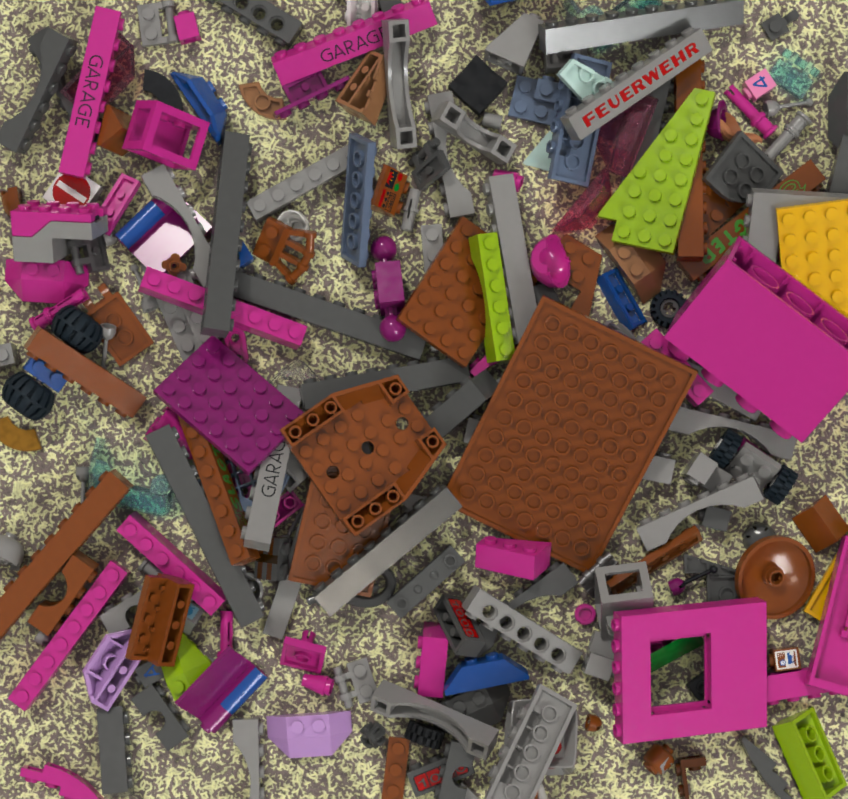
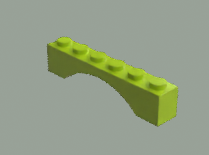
M497 232L477 234L468 239L471 259L476 267L484 297L486 319L484 346L487 363L507 361L511 359L515 348Z

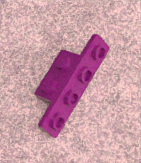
M319 71L282 86L290 104L275 111L273 114L274 118H287L292 115L291 111L297 108L303 110L311 105V101L315 99L321 101L329 96L328 93L336 90V92L343 90L350 79L349 76L328 85L322 72Z

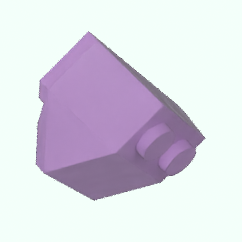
M132 629L106 634L82 670L90 702L107 712L141 661L129 660L125 657Z
M351 710L266 716L268 738L289 758L331 756L352 732Z

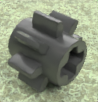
M369 722L360 730L363 734L360 737L361 742L367 748L374 747L377 749L386 741L383 737L386 734L385 728L377 722L374 724Z

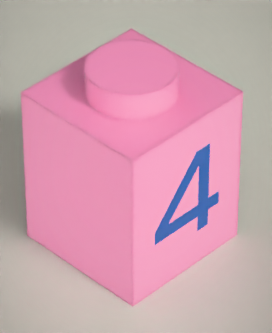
M764 68L742 84V93L747 100L751 99L754 103L772 91L777 84L766 68Z

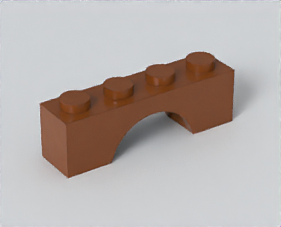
M80 550L74 553L61 571L67 582V592L64 599L59 601L44 600L37 606L27 622L47 636L52 632L57 633L64 624L61 620L65 615L69 616L74 610L75 605L73 603L75 600H80L87 591L84 588L88 582L92 583L98 575L96 569L100 564Z

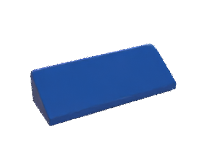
M617 267L597 277V283L619 323L631 331L647 322Z

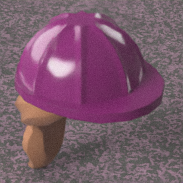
M720 100L718 107L711 112L707 132L716 139L730 142L737 131L742 130L736 119L728 113L726 102ZM745 133L754 143H763V139L759 135Z

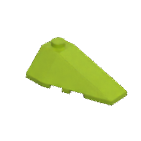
M184 633L182 634L175 666H161L174 701L212 664L211 660L206 655L204 656L197 648V645Z

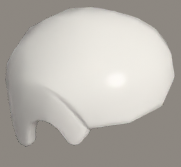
M289 209L282 212L277 220L290 227L294 224V229L309 230L308 219L300 211ZM290 236V238L295 240L296 242H299L305 238L300 236Z

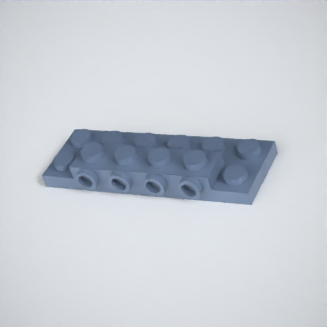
M577 53L571 54V59H575L593 69L596 73L610 78L612 62ZM560 79L558 83V90L561 91L560 98L554 104V110L557 111L556 119L550 125V131L553 132L552 140H549L546 146V152L549 153L548 158L551 159L547 179L589 187L600 128L581 141L571 140L560 118L565 115V111L572 106L577 107L582 102Z
M517 75L508 116L550 126L551 122L556 119L557 111L554 110V104L560 98L561 93L558 90V82H554L555 78L551 76H543L542 79L538 78L537 80ZM639 103L633 104L601 126L598 138L629 145Z
M349 133L340 252L342 258L361 268L366 267L369 258V224L372 217L371 199L374 195L372 185L373 177L375 176L374 159L377 154L376 142L358 133Z

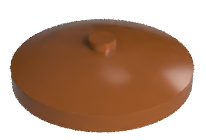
M772 535L759 539L743 553L737 564L734 579L737 596L739 599L758 597L766 601L767 619H780L793 614L807 601L814 586L815 566L811 554L800 542L787 536Z

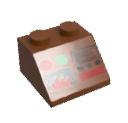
M383 164L373 198L371 199V210L392 218L395 217L396 213L400 214L404 203L400 201L402 194L406 195L410 183L407 182L408 176Z

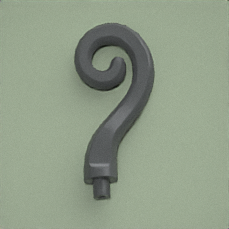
M388 568L381 574L385 579V588L382 592L371 596V598L356 595L346 604L363 608H372L384 604L395 592L397 585L395 574ZM374 583L372 592L378 591V584ZM313 595L306 597L308 605L317 603L320 606Z

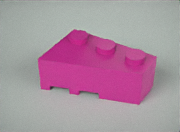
M486 536L476 543V568L535 580L550 566L551 542Z
M424 621L423 635L418 636L417 649H421V656L417 655L416 668L419 669V675H415L414 688H418V694L423 697L443 698L448 640L440 623Z

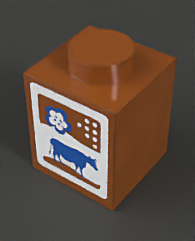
M789 646L770 649V654H767L768 666L772 667V670L776 672L801 669L799 648Z

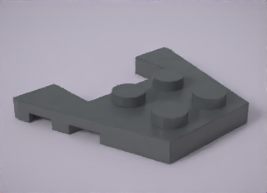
M683 554L684 574L702 573L712 565H716L718 568L717 573L706 575V602L739 599L734 582L736 569Z

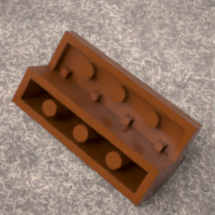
M168 574L145 575L125 655L127 659L147 660L156 666H175L195 584Z

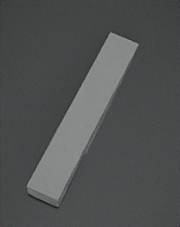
M300 522L291 546L290 553L288 555L289 570L300 527ZM288 575L287 580L279 582L263 634L283 640L302 583L289 581Z

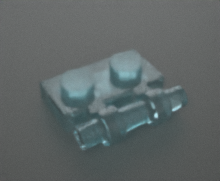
M786 48L781 55L788 59L785 63L778 59L769 74L778 86L801 100L814 82L807 77L808 74L816 78L820 70L815 68V64L809 61L808 63L800 58L797 52H791ZM793 63L803 69L802 73L791 67Z

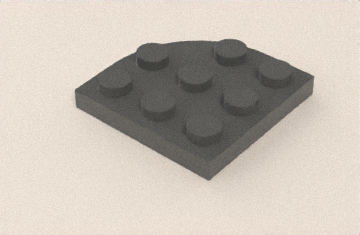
M737 131L703 176L702 180L723 199L733 203H746V196L750 194L751 188L772 189L784 172L743 131Z

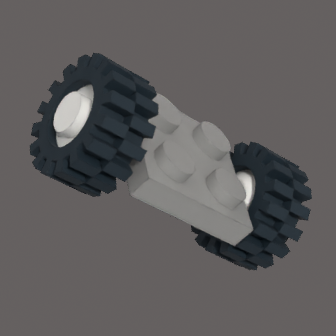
M727 429L712 449L709 458L717 462L718 466L722 469L724 468L734 479L745 472L748 475L754 473L761 490L767 485L763 492L764 497L776 505L780 504L795 484L798 473L785 465H781L747 441L737 452L743 437L731 429Z

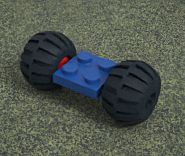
M73 305L61 308L52 320V332L82 354L92 352L102 341V326L91 316ZM30 357L23 366V369L35 376L36 379L25 372L13 374L6 380L3 386L2 398L20 414L33 421H38L50 413L55 400L54 393L43 384L45 383L59 393L67 380L62 378L63 373L59 370H56L54 373L45 367L46 362L39 358L36 361Z

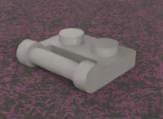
M174 0L137 5L143 47L180 42L173 17ZM164 9L168 36L165 37L162 35L159 10Z

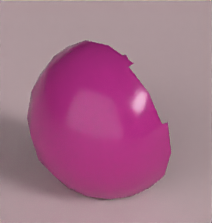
M555 234L545 236L535 244L531 252L530 267L533 275L541 284L549 288H564L570 278L571 260L566 255L565 249L560 242L561 239Z

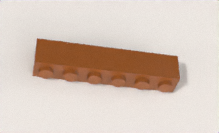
M39 325L24 345L25 349L28 350L26 353L28 356L36 361L39 358L46 362L45 367L54 373L56 370H59L63 373L62 378L71 384L74 381L79 383L82 391L88 395L96 394L99 396L97 399L99 402L107 407L109 404L116 407L115 412L124 418L127 415L133 418L147 398L144 394Z

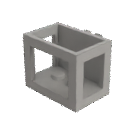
M646 561L595 567L594 603L601 638L610 637L614 639V632L611 628L614 611L653 608L654 596ZM637 572L636 592L609 595L605 576Z

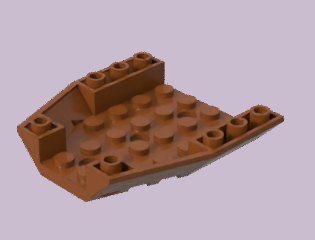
M398 374L334 392L280 429L294 457L337 518L354 537L406 501L447 445L436 428L429 426L408 396L410 391ZM398 418H404L407 421L406 429L401 430L396 426ZM364 442L372 444V453L365 454L362 451L361 447ZM333 466L337 468L338 476L336 478L328 477V467Z

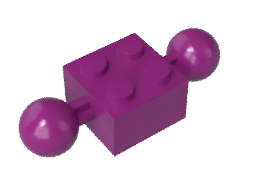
M380 236L372 242L370 247L372 257L378 261L375 263V270L371 271L376 310H380L381 316H385L379 326L381 336L389 342H397L406 334V327L396 320L398 314H400L405 306L400 260L391 261L397 253L395 241L388 236Z

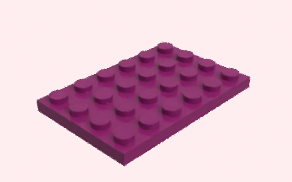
M215 336L208 338L153 390L155 396L248 476L284 441L280 429L304 413Z

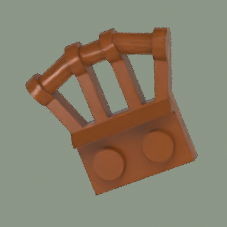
M269 216L252 254L268 262L269 265L275 266L285 276L286 281L290 285H294L297 279L305 271H308L310 267L309 262L316 254L314 251V240L317 238V232L294 229ZM290 236L305 237L306 246L291 239ZM286 246L302 253V260L284 251ZM282 258L296 265L297 268L291 272L280 259Z

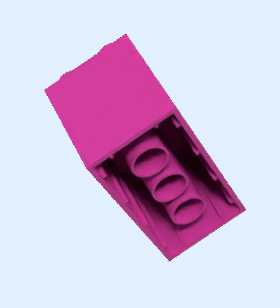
M740 236L737 237L678 310L664 336L669 341L667 348L675 357L683 361L691 358L703 367L701 373L709 383L716 387H721L723 384L727 385L737 393L735 399L742 408L750 413H756L757 410H760L771 419L769 424L772 430L784 439H790L794 436L802 443L848 392V318Z

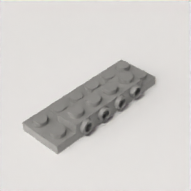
M183 257L181 261L182 263L186 264L185 259ZM140 264L145 273L146 267L143 264ZM188 266L185 271L177 274V278L195 284L194 281L198 280L193 272V268L188 269ZM155 298L184 362L211 337L200 334L202 315Z
M542 684L537 685L529 704L525 705V707L521 706L517 712L516 718L519 720L516 726L513 725L507 733V737L510 739L507 745H503L498 752V757L500 758L498 764H494L489 771L488 776L491 778L489 781L490 786L484 799L535 798L578 706L577 704Z

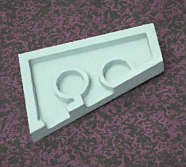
M569 59L556 74L580 101L590 94L595 95L599 92L598 89L602 85L613 82L610 78L596 73L593 69L575 59Z

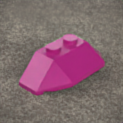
M6 259L5 281L23 302L58 304L81 287L85 289L89 285V273L87 265L83 266L84 274L76 275L75 267H72L71 261L59 260L55 263L17 262L14 259Z

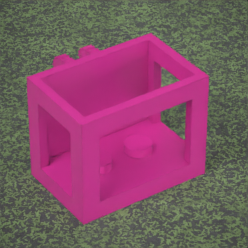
M136 100L122 149L164 164L172 169L196 171L210 122L158 100ZM198 130L190 158L187 159L183 157L190 131Z

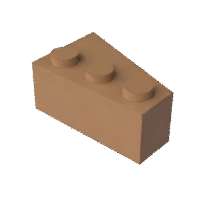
M373 50L369 51L335 100L347 113L376 126L387 96L384 55Z

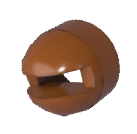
M588 714L585 730L591 732L598 731L602 725L600 717Z

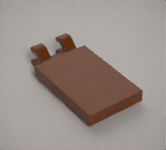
M103 283L97 288L104 298L94 304L89 297L82 304L88 311L86 314L99 324L110 323L117 326L115 337L108 340L107 350L121 367L155 342L119 291L112 294L108 286Z

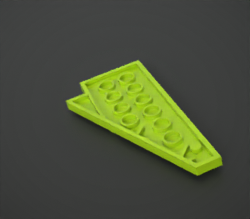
M693 89L598 213L599 218L616 222L612 242L674 255L716 96L714 91Z

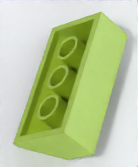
M814 707L782 719L772 726L774 735L780 744L783 756L786 758L791 774L803 799H830L847 785Z

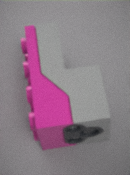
M28 200L26 204L18 205V208L10 211L14 261L55 263L70 254V249L67 247L68 239L93 240L108 232L107 206H99V203L96 202L79 205V202L60 204L59 201H48L45 204L40 203L39 200Z

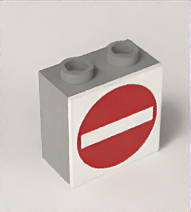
M59 173L42 198L47 202L59 201L60 204L79 202V205H86L87 203L96 202L104 189L87 176L85 180Z

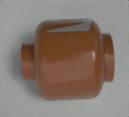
M655 743L643 755V765L655 776L657 774L664 775L675 762L672 756L674 751L665 743L663 745Z

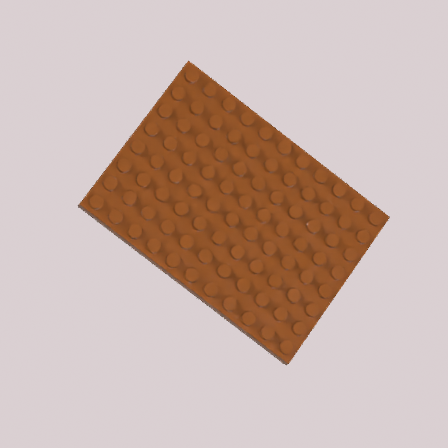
M542 295L447 485L450 492L463 506L458 511L516 540L551 542V557L582 572L586 569L589 570L597 562L596 559L602 556L695 380L698 370Z

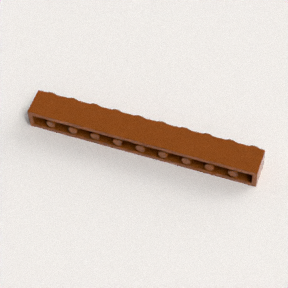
M699 59L674 76V114L694 88L705 90V80H701V73H704L705 69L704 60ZM705 140L676 245V261L701 262L704 255H707V242H704V235L707 234V222H703V214L707 213V202L703 201V194H706L707 184L702 180L703 173H706V161H702V153L706 152Z
M116 469L109 472L106 470L99 477L100 483L97 487L92 486L84 495L86 497L82 504L78 502L73 507L71 517L69 519L64 518L57 526L59 531L55 535L52 533L44 541L46 546L42 550L38 549L30 557L32 562L28 566L24 565L17 572L19 577L15 582L11 580L4 587L5 593L0 597V640L62 570L72 555L82 547L134 487Z

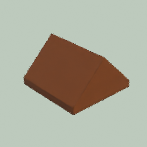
M106 104L97 146L119 156H124L129 152L122 149L132 116Z
M826 494L791 518L815 553L836 543L848 532V525Z

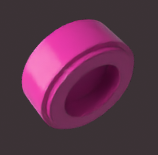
M583 603L576 607L574 616L580 624L588 625L594 621L596 612L591 605Z

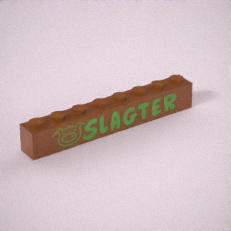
M810 159L772 189L817 192L823 187L821 182L826 178ZM749 207L704 241L707 242L708 249L707 255H704L701 262H676L691 283L695 279L698 282L704 279L707 275L706 271L715 266L737 237L746 235L744 216L748 215Z
M178 416L231 565L243 566L261 558L258 550L243 547L244 539H240L242 527L247 526L248 522L245 519V513L223 454Z

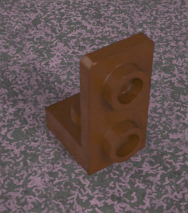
M703 754L678 757V763H675L676 776H680L681 784L677 785L679 798L689 799L686 768L689 771L701 770V766H707L706 757Z

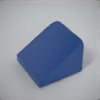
M242 242V249L239 252L240 268L242 269L254 262V258L244 242Z

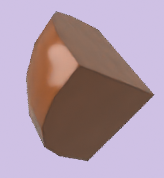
M17 186L7 188L8 191H0L2 206L10 219V211L23 204L21 189Z

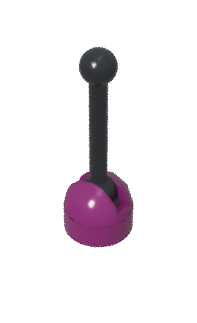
M712 565L708 570L685 581L680 578H674L668 581L669 587L673 595L678 596L684 592L686 584L710 573H717L718 568L716 565Z

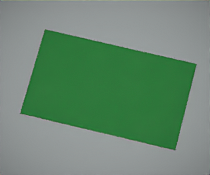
M702 636L677 639L651 653V673L704 644Z

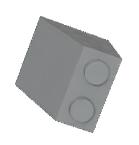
M524 13L487 45L484 60L522 76L539 38L538 24H543L544 21L537 14Z

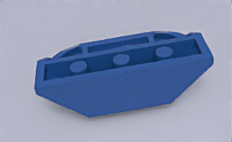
M174 71L170 73L198 117L210 122L208 131L217 145H221L228 116L225 110L228 107L222 98L217 99L214 92L216 89L210 80L206 82L200 76Z
M490 652L484 657H466L464 661L459 662L445 682L444 692L445 696L529 680V674L525 667L503 653Z

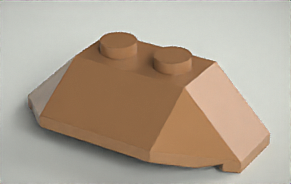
M611 224L597 234L595 238L642 304L660 293L666 261L659 252L612 242L615 225Z

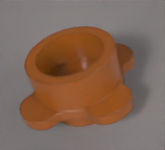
M173 253L170 258L164 260L161 264L162 268L169 275L175 277L181 271L187 269V265L182 263L177 253Z

